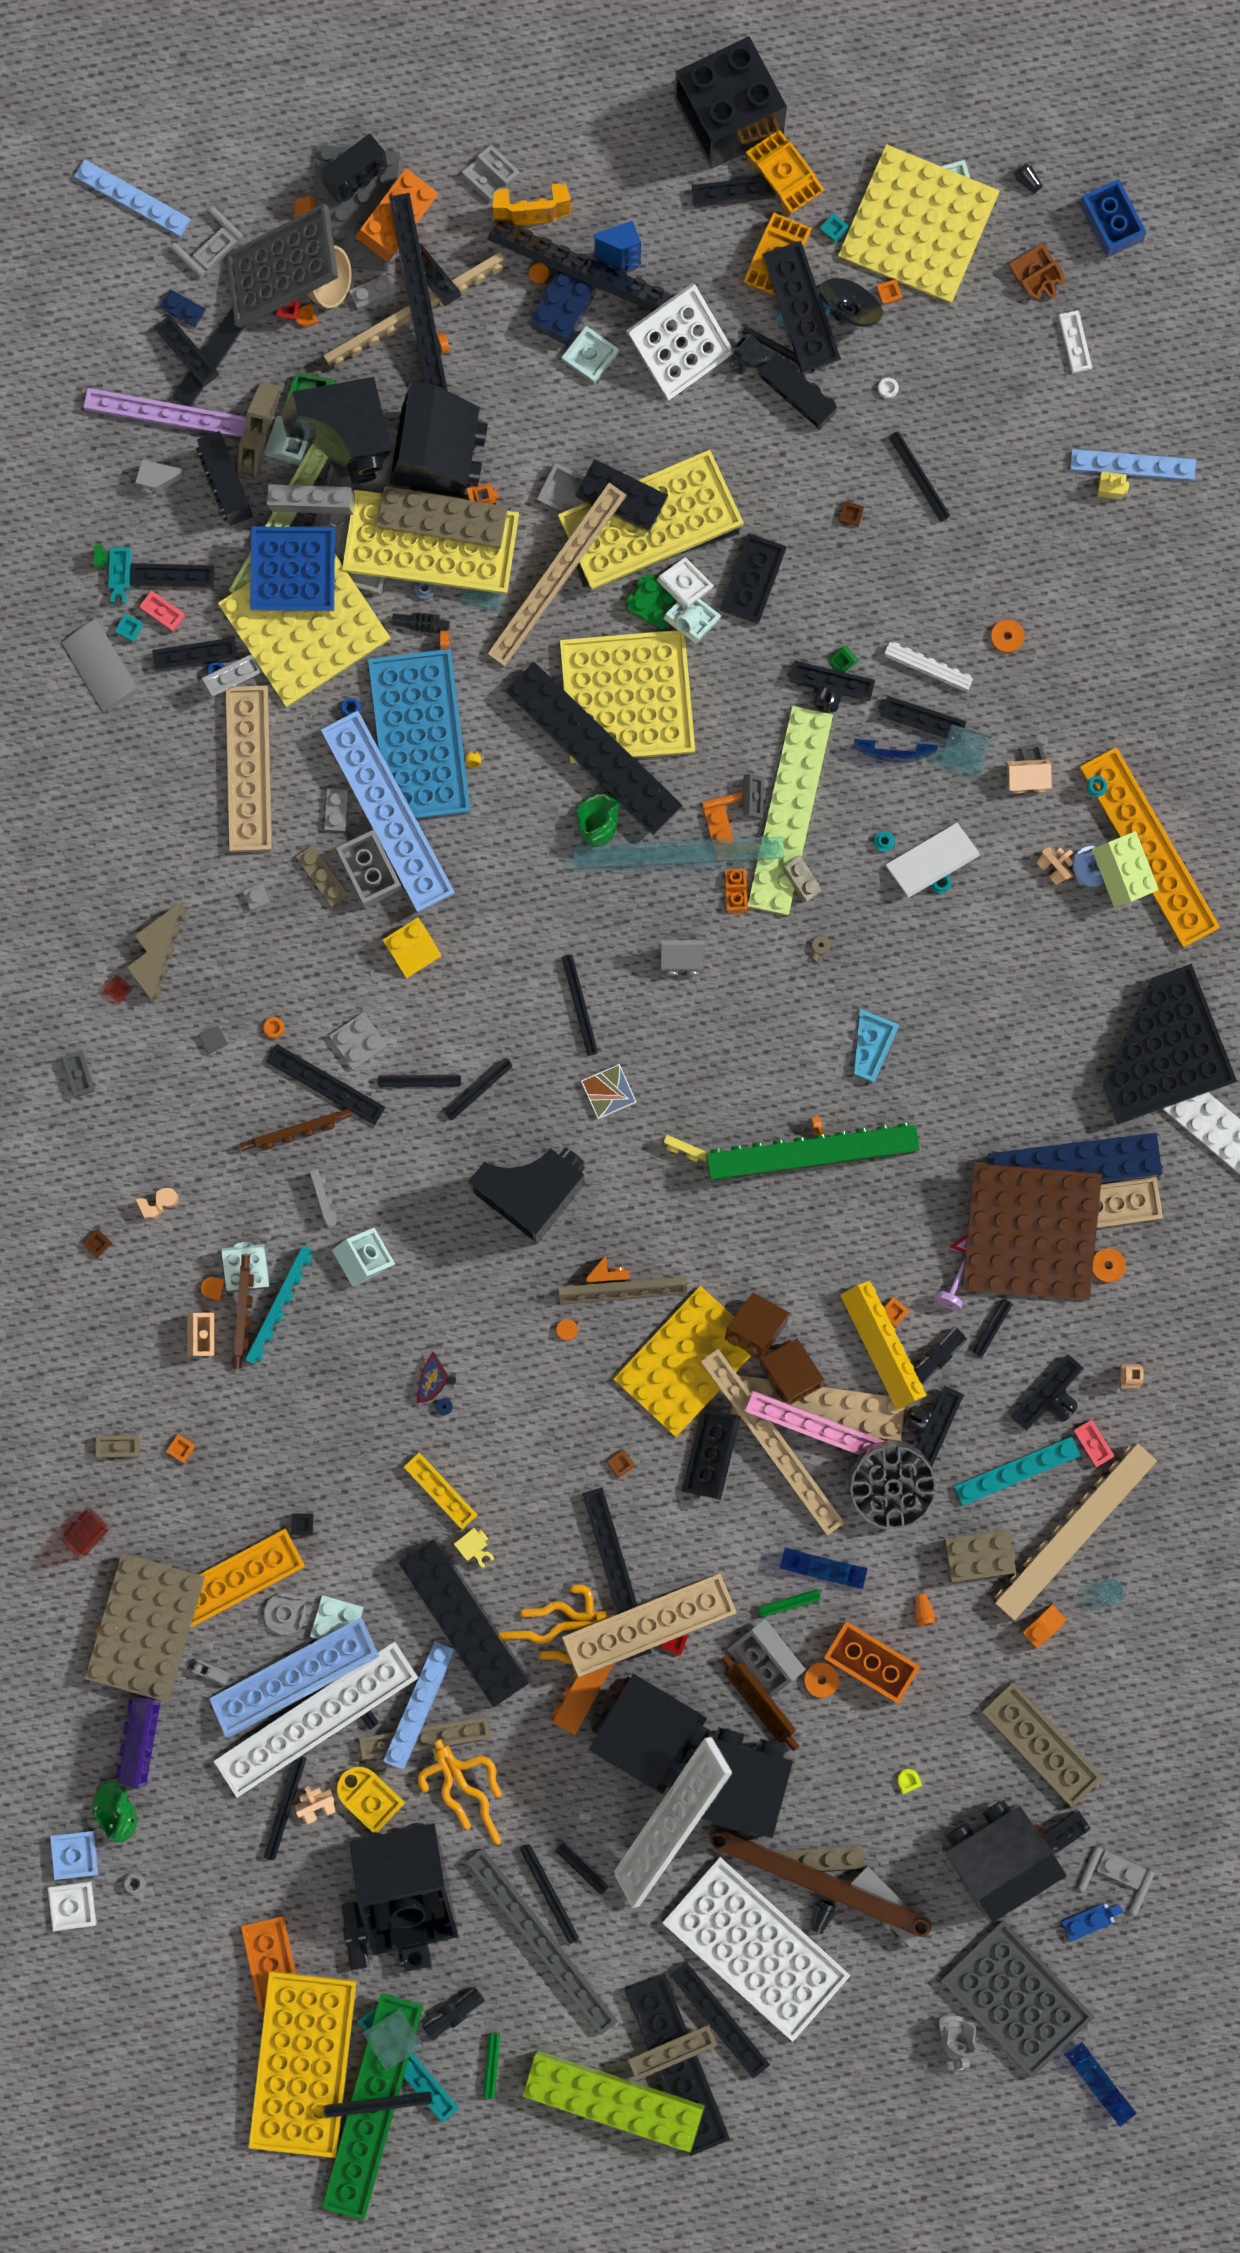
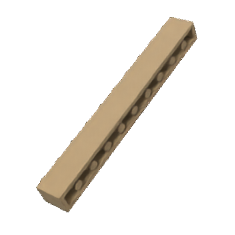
M1130 1444L1122 1453L1125 1457L1120 1462L1116 1460L1109 1467L1108 1470L1111 1473L1106 1478L1102 1476L1094 1484L1096 1487L1092 1494L1087 1492L1080 1500L1082 1505L1077 1510L1073 1508L1067 1514L1066 1518L1068 1521L1063 1526L1059 1524L1051 1532L1054 1535L1049 1542L1044 1540L1037 1548L1039 1553L1035 1558L1030 1556L1023 1564L1025 1569L1020 1574L1016 1572L1009 1579L1010 1586L1006 1590L1001 1588L994 1596L997 1599L994 1604L1012 1621L1018 1618L1157 1462L1141 1445L1136 1444L1133 1447Z

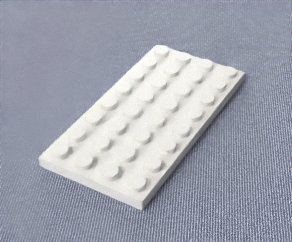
M721 1857L718 1858L662 1922L792 2042L851 1976Z

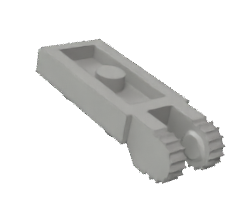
M318 1169L312 1170L310 1178L323 1221L327 1228H333L337 1224V1216L329 1207L333 1206L330 1194H325L323 1186L327 1184L324 1174H319Z

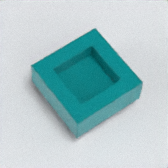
M833 213L820 227V232L833 243H836L849 229V226Z
M124 614L115 633L134 643L144 624Z

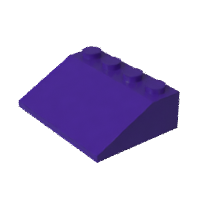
M133 1696V1700H129L127 1713H130L129 1722H125L123 1734L126 1735V1741L120 1747V1756H123L122 1764L118 1765L116 1770V1778H119L118 1783L133 1788L146 1787L161 1700Z

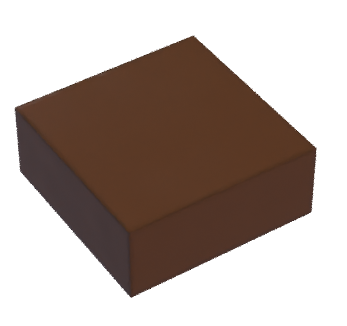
M844 501L839 522L859 527L864 506Z
M96 1229L82 1244L96 1258H99L113 1243Z

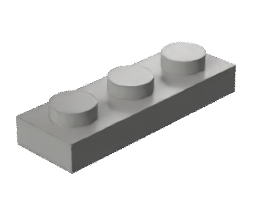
M251 654L203 677L199 681L210 699L258 676L263 671Z

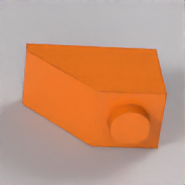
M1052 1604L1027 1626L1021 1634L1035 1649H1038L1067 1620Z

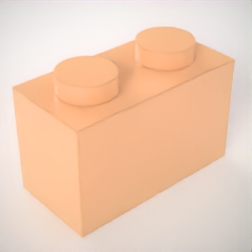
M1049 759L1007 762V785L1009 790L1013 791V793H1025V790L1034 789V792H1045L1046 789L1052 788L1051 763Z
M187 1313V1356H214V1313Z

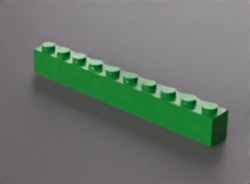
M906 1122L897 1124L896 1128H889V1125L876 1127L877 1130L868 1131V1128L857 1129L856 1133L853 1134L841 1131L836 1132L835 1136L827 1137V1134L815 1135L814 1139L806 1140V1137L794 1138L793 1142L785 1143V1140H776L772 1142L773 1145L764 1146V1143H755L751 1145L752 1148L745 1149L743 1145L733 1146L730 1151H722V1148L712 1149L705 1156L709 1182L917 1153L920 1150L916 1125L910 1126V1123Z

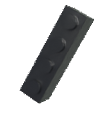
M776 353L760 369L759 377L816 428L821 430L836 414V402L831 397L824 396L821 393V389L815 383L811 384L807 381L802 371L791 367V363L786 357H780Z

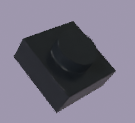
M292 1513L291 1535H313L314 1514Z

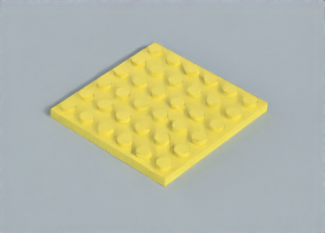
M886 144L838 257L892 280L896 279L897 282L952 304L1000 190Z
M336 555L335 612L251 611V582L218 603L286 707L300 700L391 640L347 571L342 570L343 565Z
M679 630L560 640L564 691L634 758L695 753L686 642L683 633ZM570 756V763H571V764L577 763V762Z

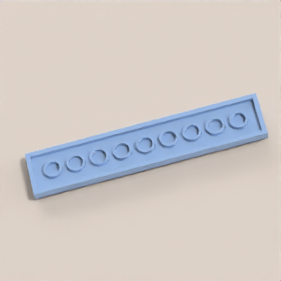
M359 711L321 729L417 913L454 895L455 892Z

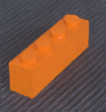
M614 1664L580 1678H577L576 1673H574L572 1679L575 1682L572 1688L567 1686L562 1695V1698L565 1700L561 1707L557 1705L551 1717L554 1720L552 1723L576 1735Z

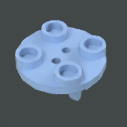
M1095 846L1084 847L1073 856V870L1080 885L1098 887L1105 884L1092 852V848Z

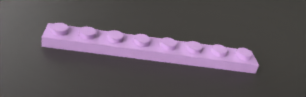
M87 389L84 410L206 433L220 431L222 436L241 439L246 430L247 417L97 389Z

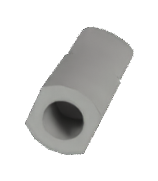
M194 1659L196 1662L193 1669L190 1668L191 1672L221 1686H226L231 1673L200 1659ZM204 1665L209 1667L206 1675L201 1673Z

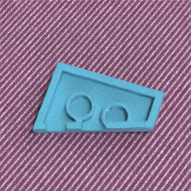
M860 1009L854 1074L857 1077L875 1083L897 1033L899 1024Z

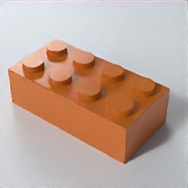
M405 168L355 236L356 239L387 263L398 250L389 196L410 193L415 223L417 224L439 194L407 168Z
M847 1621L844 1622L823 1657L826 1661L896 1704H899L920 1669L919 1665Z

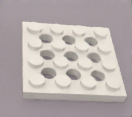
M693 283L626 331L667 400L672 399L734 354L731 351L732 347L696 285ZM690 307L691 315L684 319L683 311ZM673 319L675 326L672 330L668 331L666 324L669 320ZM696 325H700V334L694 336L693 328ZM656 331L658 339L655 342H650L651 333ZM684 337V345L678 348L676 345L677 339ZM706 342L711 343V349L708 352L703 351V345ZM663 349L668 350V356L665 359L660 358V352ZM689 354H694L695 356L692 364H687L686 362ZM676 365L678 373L675 376H671L670 369Z

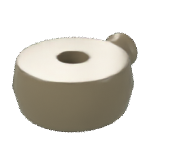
M817 936L812 940L811 949L814 954L811 959L817 961L820 955H825L830 951L831 943L828 938Z

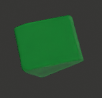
M847 645L842 646L828 659L832 666L841 672L848 671L860 661Z

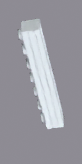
M890 642L884 654L885 657L965 692H968L973 681L971 675L967 673L962 674L956 668H948L944 663L939 664L933 658L923 657L922 653H914L910 648H903L897 642Z

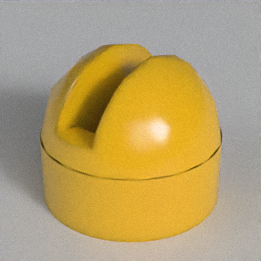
M469 751L465 755V766L471 768L480 767L481 755L477 751L475 754H473V751Z

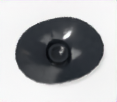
M832 278L825 280L818 288L820 297L832 309L834 318L843 324L870 327L877 324L883 316V309L877 299L865 288L851 280Z

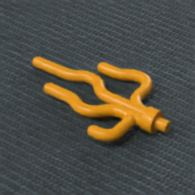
M576 1584L570 1587V1591L584 1595L585 1612H576L569 1605L559 1601L550 1602L542 1608L522 1609L520 1611V1616L525 1618L546 1616L554 1610H561L569 1618L576 1621L558 1623L543 1636L532 1631H506L499 1633L504 1640L528 1639L536 1644H546L555 1639L561 1631L581 1630L615 1615H606V1611L594 1612L592 1591L585 1585ZM542 1651L539 1654V1658L542 1660L556 1659L565 1664H572L569 1656L561 1651Z
M441 1739L435 1740L433 1744L436 1749L433 1751V1754L438 1763L424 1768L418 1774L417 1781L421 1791L427 1792L429 1790L426 1778L442 1770L445 1777L441 1791L442 1799L446 1806L456 1813L462 1828L469 1830L471 1825L463 1808L450 1796L454 1776L458 1786L464 1793L479 1800L482 1821L492 1842L495 1845H499L501 1838L489 1816L488 1798L482 1791L469 1786L461 1770L469 1769L479 1764L484 1765L488 1771V1785L494 1797L500 1798L502 1793L496 1782L495 1764L486 1756H476L466 1761H459L453 1756L448 1744L443 1745Z

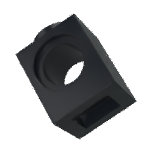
M428 1944L401 1950L402 1954H399L401 1968L405 1967L406 1972L432 1966ZM412 1952L419 1953L421 1961L417 1964L411 1963L409 1954Z

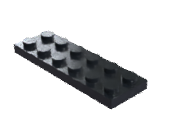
M798 241L762 253L761 256L800 371L804 373L840 361L841 357L802 242Z

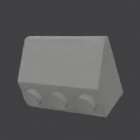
M766 1619L727 1649L737 1663H744L770 1697L774 1696L806 1670Z

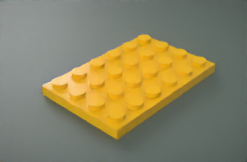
M700 1286L613 1380L671 1434L677 1437L721 1390L701 1361L719 1349L733 1370L737 1372L751 1355L738 1346L731 1345L724 1339L727 1326L734 1316Z

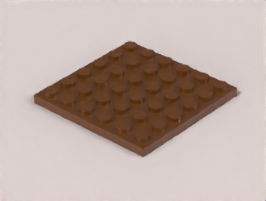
M974 1163L962 1290L1090 1301L1102 1174Z

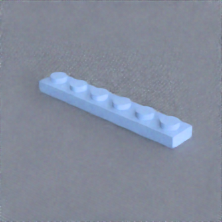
M87 160L83 161L74 176L80 182L178 237H181L191 221L189 217Z
M1072 449L1070 471L1101 473L1104 471L1126 474V476L1194 481L1196 459Z
M434 1642L384 1758V1763L404 1771L455 1649Z

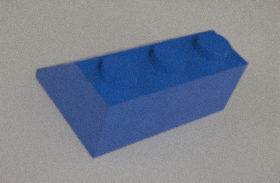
M633 220L594 234V257L596 260L619 270L627 269V271H633L639 267L638 265L641 264V241Z

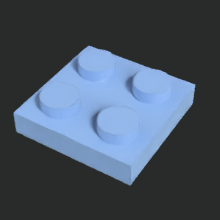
M95 1831L50 1836L54 1880L99 1875Z

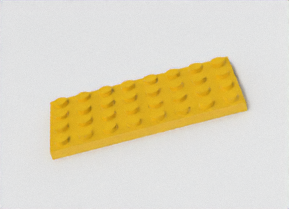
M278 1971L269 1972L249 2148L336 2158L341 2116L326 2118L324 2106L343 2103L357 1980Z

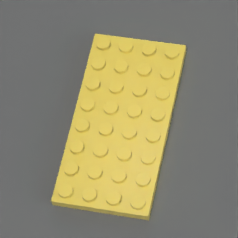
M710 450L639 480L667 494L668 499L650 533L615 516L611 517L579 562L591 591L744 526V522ZM586 502L558 514L568 540L593 505Z
M354 490V515H350L342 571L508 594L519 512L507 511L501 549L380 529L377 527L383 494Z

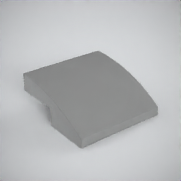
M490 145L477 156L475 162L462 171L461 177L490 204L493 201L494 191L505 189L519 176L520 171Z

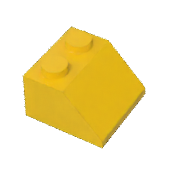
M419 918L414 919L383 939L384 945L406 979L442 956Z

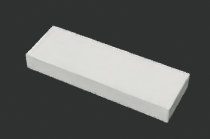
M1079 310L1059 314L1058 318L1071 373L1075 374L1092 370Z

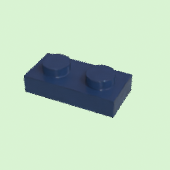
M171 289L160 304L161 309L195 328L206 311L204 307Z

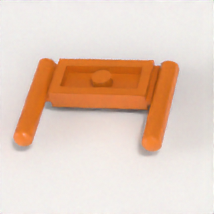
M743 792L702 802L717 862L760 851L761 845L759 843L735 848L724 805L742 801Z

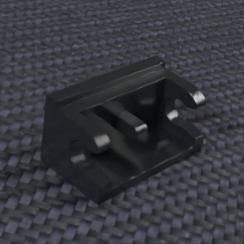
M1076 1810L1041 1835L1054 1854H1057L1090 1831L1091 1828L1080 1811Z

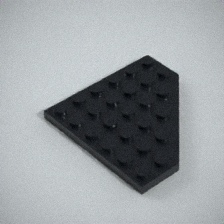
M1192 964L1158 975L1150 980L1102 1085L1117 1125L1237 1082Z

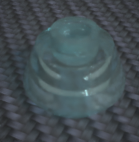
M1105 1579L1098 1590L1099 1602L1104 1606L1113 1607L1122 1605L1125 1601L1126 1595L1123 1587L1114 1579Z

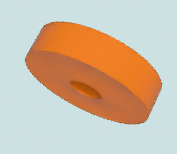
M1002 620L992 629L991 642L1002 653H1013L1024 642V630L1014 620ZM1009 633L1011 639H1005L1004 634Z
M1106 1248L1094 1255L1092 1273L1098 1280L1111 1283L1122 1277L1125 1272L1126 1263L1120 1252L1115 1249ZM1105 1262H1110L1112 1268L1106 1269L1104 1266Z
M817 1663L807 1670L804 1683L810 1694L824 1698L832 1695L837 1690L839 1676L831 1665ZM820 1676H824L826 1682L822 1685L818 1683Z

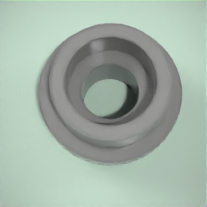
M136 1872L128 1874L123 1882L124 1889L132 1895L141 1893L145 1888L144 1877ZM133 1879H136L139 1883L136 1888L131 1886Z

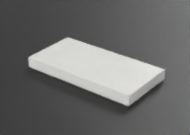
M955 823L886 864V868L909 898L980 855L959 824Z

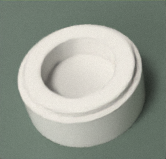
M892 378L882 379L878 384L879 395L884 399L894 398L898 393V383Z

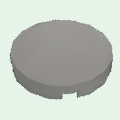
M292 1593L274 1595L267 1601L264 1608L266 1625L272 1632L279 1635L296 1633L306 1620L304 1602Z

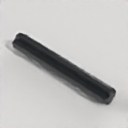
M504 1058L445 1111V1115L450 1120H454L512 1068V1063L507 1058Z
M461 1075L378 1076V1086L459 1087L461 1086Z

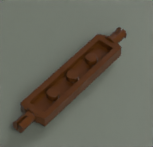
M350 1109L335 1112L240 1143L242 1151L254 1147L268 1150L275 1147L274 1143L282 1141L283 1144L295 1141L294 1137L302 1135L305 1138L314 1135L315 1130L323 1129V1131L334 1129V1124H338L340 1120L352 1117Z
M241 1254L233 1353L234 1369L242 1368V1356L245 1350L249 1349L250 1338L246 1337V1331L251 1326V1316H248V1308H252L253 1295H249L250 1287L254 1286L255 1275L251 1274V1268L249 1267L250 1254Z
M728 1654L723 1656L720 1660L728 1669L725 1674L775 1739L779 1743L786 1742L792 1751L799 1748L800 1745L792 1737L796 1729L744 1663L734 1664Z

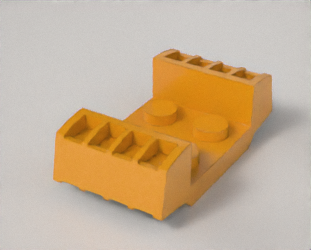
M780 130L746 151L747 161L755 172L757 170L761 172L781 199V207L788 216L825 191L814 172Z
M551 184L552 200L545 198L537 199L535 202L521 200L515 202V204H510L508 188L494 191V222L509 221L515 226L550 223L559 217L571 215V198L565 184Z
M773 213L744 279V285L775 297L761 254L801 241L805 248L812 228Z

